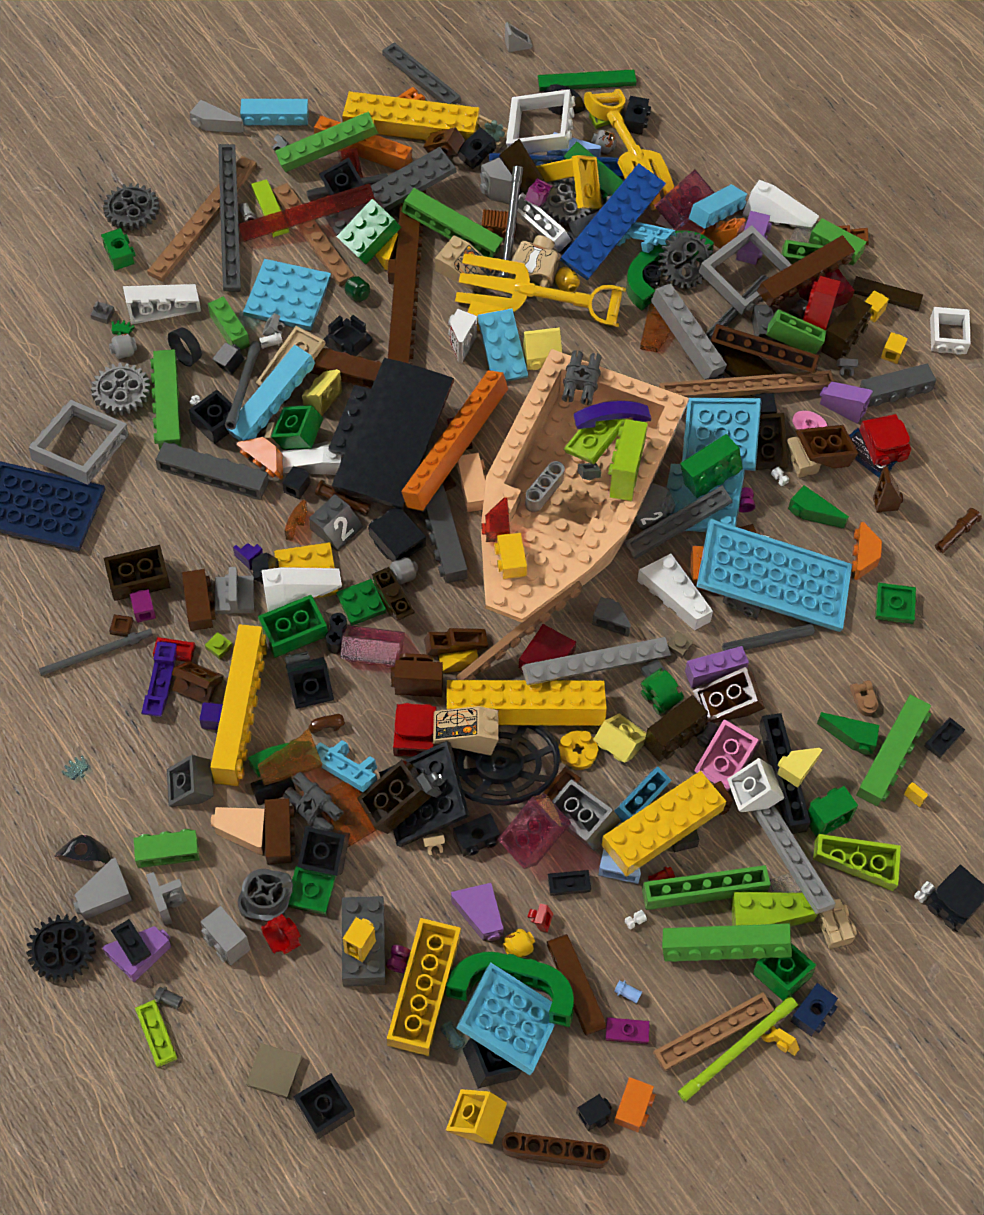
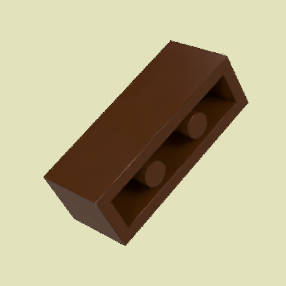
M205 569L182 572L190 631L213 628L212 620H216L215 609H211L210 604L214 603L213 594L208 591V587H211L210 575L206 576Z
M289 798L265 800V851L267 865L292 863V856H296L295 843H291V837H295V825L291 824V818H295L294 805L290 806Z

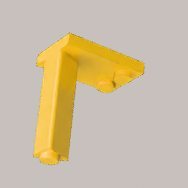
M576 155L570 159L536 166L545 183L574 177L578 209L597 210L602 208L597 157Z

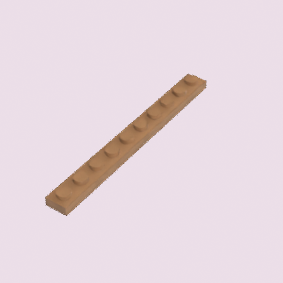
M241 156L236 162L237 190L257 167L255 161ZM219 184L147 270L149 276L163 282L219 214Z
M831 370L816 371V373L801 372L660 383L659 388L687 398H717L761 393L821 390L825 386L828 387L831 381H835Z

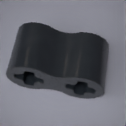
M334 613L329 619L330 631L326 635L328 651L333 654L343 651V637L348 631L347 618L342 613Z

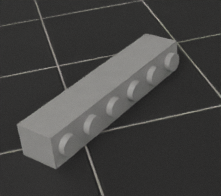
M672 284L657 288L651 302L704 380L718 377L719 374L723 373L727 365Z

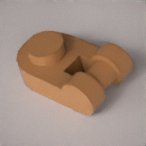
M863 681V684L859 685L857 683L851 684L850 690L859 712L865 716L874 715L878 709V701L871 681ZM865 691L866 695L861 696L860 692Z

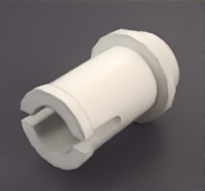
M274 332V335L259 338L262 349L274 345L280 346L283 343L281 334Z

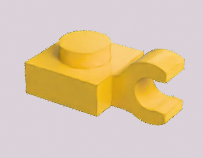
M775 1026L769 1029L770 1034L764 1033L761 1036L765 1042L775 1041L777 1047L785 1053L789 1052L795 1056L800 1050L795 1037L780 1028L776 1029Z

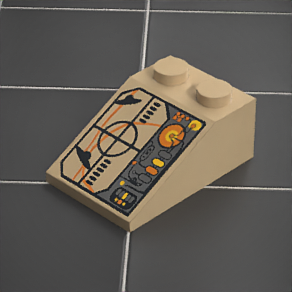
M453 235L436 256L435 271L480 293L483 289L482 287L460 283V273L494 276L497 271L463 264L464 254L483 255L469 242Z
M476 706L435 711L433 743L441 744L448 741L453 748L492 755L498 742V710Z

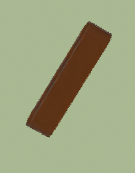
M564 934L547 941V947L556 969L566 977L571 985L574 997V1011L584 1034L588 1036L606 1029L605 1019L568 935Z
M509 1132L502 1140L504 1154L514 1158L596 1169L604 1168L610 1158L609 1148L600 1143L518 1132ZM509 1140H514L518 1146L515 1149H510L506 1146V1143ZM536 1143L540 1149L537 1152H532L528 1149V1145ZM558 1146L562 1152L559 1155H554L551 1153L550 1148ZM580 1149L584 1155L581 1158H576L573 1156L572 1151ZM602 1152L605 1155V1160H596L594 1153Z

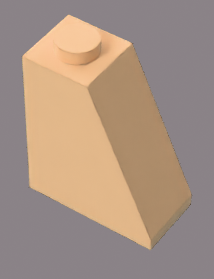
M216 807L215 815H211V827H214L215 833L246 849L263 855L265 809Z

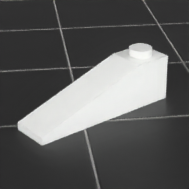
M759 180L751 191L742 215L748 218L750 211L770 215L769 221L774 222L775 225L785 223L791 227L812 229L819 218V215L776 186Z
M331 442L313 444L311 449L281 452L283 455V473H289L292 467L295 466L299 469H305L310 474L336 475L343 455L332 453L328 450Z
M280 567L262 570L268 612L308 595H312L315 598L342 587L340 571L336 568Z

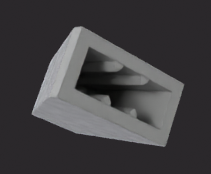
M116 858L111 859L75 894L77 902L73 904L77 914L82 913L86 920L132 901Z

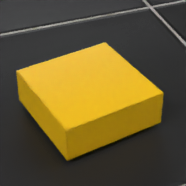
M913 782L904 793L918 807L924 803L928 796L925 791Z

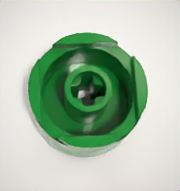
M659 668L641 681L640 685L643 690L640 693L646 701L650 699L654 704L653 709L658 715L666 713L684 700L682 691L680 693L677 691L679 685L668 671H662V668Z

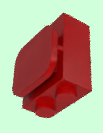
M897 414L862 421L859 432L863 437L874 465L880 464L885 466L892 461L903 462L908 459L911 452L910 437L904 423L898 419Z
M411 703L397 704L393 743L394 756L413 757L434 747L433 727L434 712L437 711L436 706Z

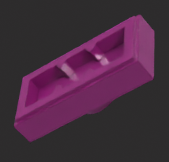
M607 1017L605 1040L648 1044L650 1021Z

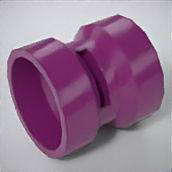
M748 487L742 488L739 512L746 513L755 509L753 489Z
M393 945L390 951L391 958L387 960L386 967L397 973H405L406 963L409 960L411 950L400 945Z

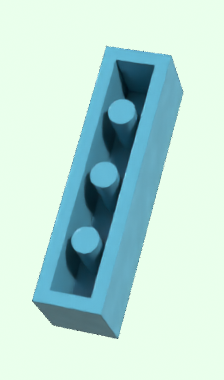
M241 99L240 115L243 125H308V99Z
M731 184L693 204L689 219L704 229L714 225L729 215L742 210L746 205L747 193Z

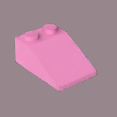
M724 719L694 771L699 772L701 770L708 780L713 783L722 781L724 787L729 792L730 786L727 779L747 766L761 740Z

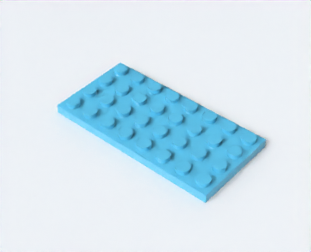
M710 519L696 587L841 632L844 625L852 564Z

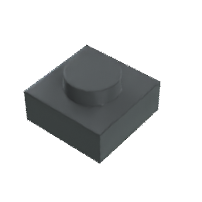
M591 463L578 464L577 471L582 479L593 480L594 478H601V470L597 463L594 465Z
M655 659L643 666L640 672L647 678L659 668H662V671L665 669L658 659Z

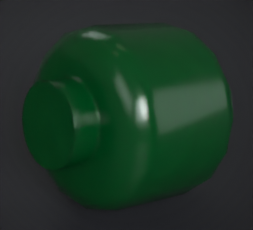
M354 276L346 281L345 293L353 301L362 302L370 294V285L361 277Z

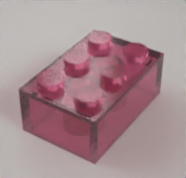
M694 169L654 206L672 228L677 231L690 220L689 216L693 204L715 192Z
M544 793L533 796L497 840L522 868L526 869L536 866L570 826L571 822Z

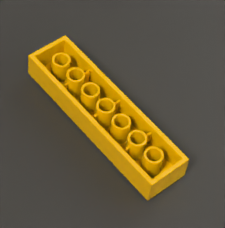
M351 91L348 92L342 115L344 122L369 111L380 135L427 140L433 132L456 127L465 139V142L478 130L479 107Z
M238 625L210 767L215 784L239 786L240 779L243 780L245 769L242 766L243 761H247L248 757L246 744L251 741V731H249L250 725L254 724L255 714L253 713V707H257L258 704L256 691L260 690L261 687L259 675L260 672L264 671L265 662L262 660L263 655H267L268 650L266 634H263V629L260 626Z
M447 680V710L476 706L498 710V725L602 726L606 720L604 681L552 680L527 686L526 680Z

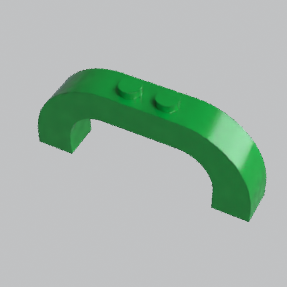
M700 234V239L706 238L704 244H710L707 248L708 251L713 250L714 242ZM688 243V244H687V251L690 252L691 246H690V244ZM654 245L653 250L649 253L641 251L629 266L626 291L631 302L641 311L652 303L651 300L655 293V290L643 279L644 269L648 265L658 266L661 264L659 260L663 259V257L659 253H664L661 247L668 245Z
M481 952L473 954L458 963L448 978L446 996L467 1002L472 987L481 980L485 970L492 963L525 985L545 991L552 999L549 1010V1023L570 1028L574 1010L573 991L566 977L550 965L540 963L534 959L520 958L514 954Z

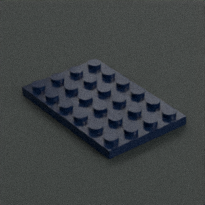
M0 461V533L80 551L106 490L105 486L91 482L87 485L74 478Z

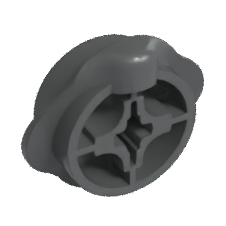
M257 869L251 872L244 880L242 891L238 898L240 914L243 917L262 921H269L280 914H284L293 891L291 876L288 873L269 869ZM257 887V891L249 897L250 892ZM282 893L281 898L274 903V899L278 897V894Z

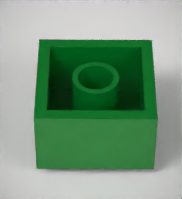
M312 405L283 407L271 438L283 450L311 449L324 418Z
M845 786L839 789L837 787L833 788L827 793V796L823 798L817 797L811 801L810 807L807 810L811 822L809 828L816 837L819 834L827 835L852 820L858 804Z
M792 944V957L762 958L756 962L753 975L784 1001L813 977L816 964Z

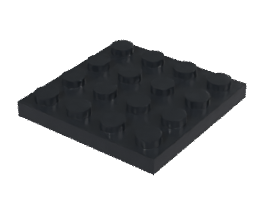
M448 741L404 760L413 764L419 774L424 773L429 776L436 772L437 775H442L445 782L438 786L442 793L437 798L432 796L393 829L396 845L399 847H403L470 816L451 743ZM393 766L379 772L380 778Z

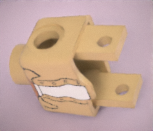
M537 235L533 243L522 241L512 261L525 264L531 282L540 284L542 287L552 288L559 267L558 253L553 250L554 241L541 235ZM509 274L508 278L515 279L516 275ZM537 297V301L543 302L544 298Z

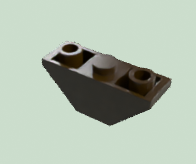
M389 567L372 574L378 594L391 617L398 621L415 613Z

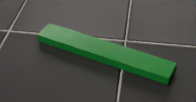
M634 69L538 75L539 91H545L546 88L553 84L563 85L571 89L636 86L637 82Z

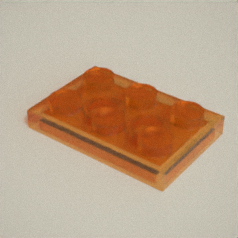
M342 781L325 791L327 795L331 796L332 802L343 811V814L337 821H334L325 811L324 814L335 830L350 833L348 847L376 831L357 799L361 795L357 788Z

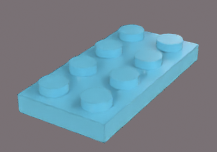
M513 309L478 315L477 319L489 370L503 372L506 382L528 378Z

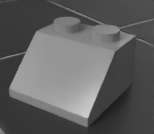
M500 158L481 165V192L486 194L490 200L509 204L512 174Z

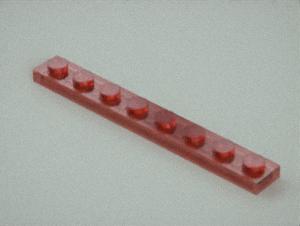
M369 183L238 225L243 241L246 242L367 204L371 199L375 201V197Z

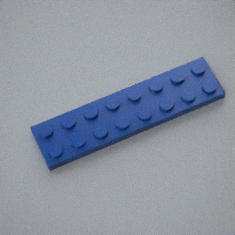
M638 163L561 256L560 261L588 281L664 188L666 183Z

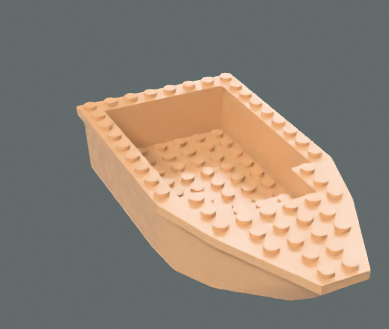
M553 349L550 350L486 476L481 521L486 609L516 621L524 622L577 581H580L582 586L585 585L612 562L632 527L687 407L689 398L599 366L601 375L598 378V389L594 392L592 404L587 405L588 400L586 399V403L583 405L580 402L583 390L576 389L573 402H569V396L567 402L562 400L564 392L563 380L565 379L566 366L570 363L571 356ZM584 360L581 362V365L588 366L589 362ZM610 401H632L648 406L651 421L646 422L648 423L646 440L632 501L609 497L612 475H608L610 463L614 464L612 462L613 451H617L615 450L616 439H620L618 436L596 462L601 470V478L586 480L582 479L578 473V464L589 462L567 454L564 451L565 446L579 430L576 428L574 413L586 407ZM551 462H561L565 467L562 484L539 511L531 512L526 509L527 490ZM521 533L527 563V575L503 579L502 572H498L497 568L499 555H495L494 551L497 535Z

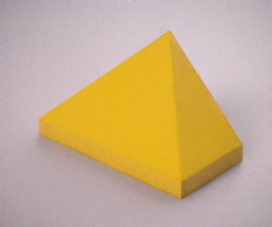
M398 233L393 235L375 255L385 270H388L389 260L393 258L397 246Z
M477 649L440 654L438 657L439 662H443V673L463 671L478 659Z

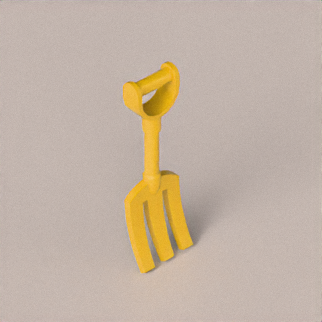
M615 89L614 92L599 94L586 92L584 94V104L587 110L594 117L609 121L628 149V152L622 154L618 159V165L624 178L628 177L633 171L634 166L636 167L638 163L654 174L653 167L657 177L666 183L662 190L668 209L679 207L672 178L661 154L641 149L624 124L621 113L626 99L620 89ZM615 103L616 106H607L603 104ZM660 193L650 204L652 211L663 208Z
M464 254L463 264L516 275V277L511 279L460 273L459 282L462 284L512 294V298L457 292L455 302L471 304V301H476L506 310L513 309V312H516L523 305L527 297L535 296L588 308L590 316L596 322L607 326L619 327L617 318L622 293L626 292L624 287L602 285L591 294L562 291L530 283L529 273L524 263ZM612 290L606 320H603L594 313L592 300L598 292Z

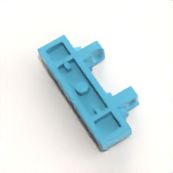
M635 222L616 246H620L622 243H625L626 239L631 237L644 240V242H641L642 251L649 253L653 250L654 245H667L665 241H671L670 236H676L675 230Z
M343 740L330 748L320 742L306 753L309 761L362 792L377 781V776L373 773L377 769L376 760L369 756L361 764H357L345 756L349 753V746Z

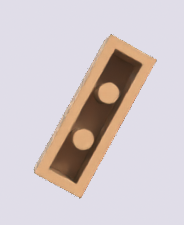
M479 453L462 455L457 462V469L467 512L483 510L487 476L483 474V470H485L484 460H480Z

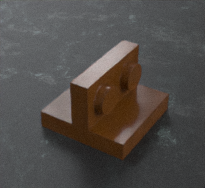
M188 661L174 667L172 675L176 676L172 690L202 703H210L215 686L222 683L224 675Z

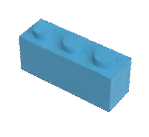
M657 766L617 806L614 812L623 823L647 807L672 780Z

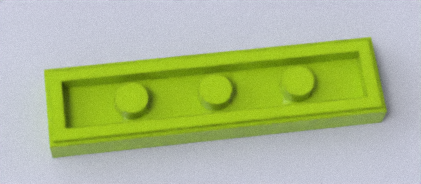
M268 180L252 183L251 188L272 236L276 237L289 233V228Z

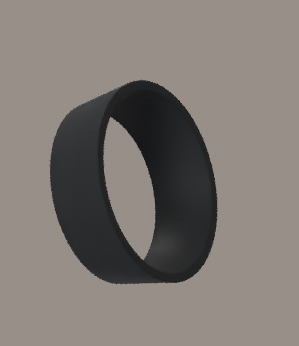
M181 327L168 333L169 346L171 350L175 349L176 357L183 365L191 367L201 358V347L195 336L188 329ZM181 339L186 343L191 354L185 349L181 342Z

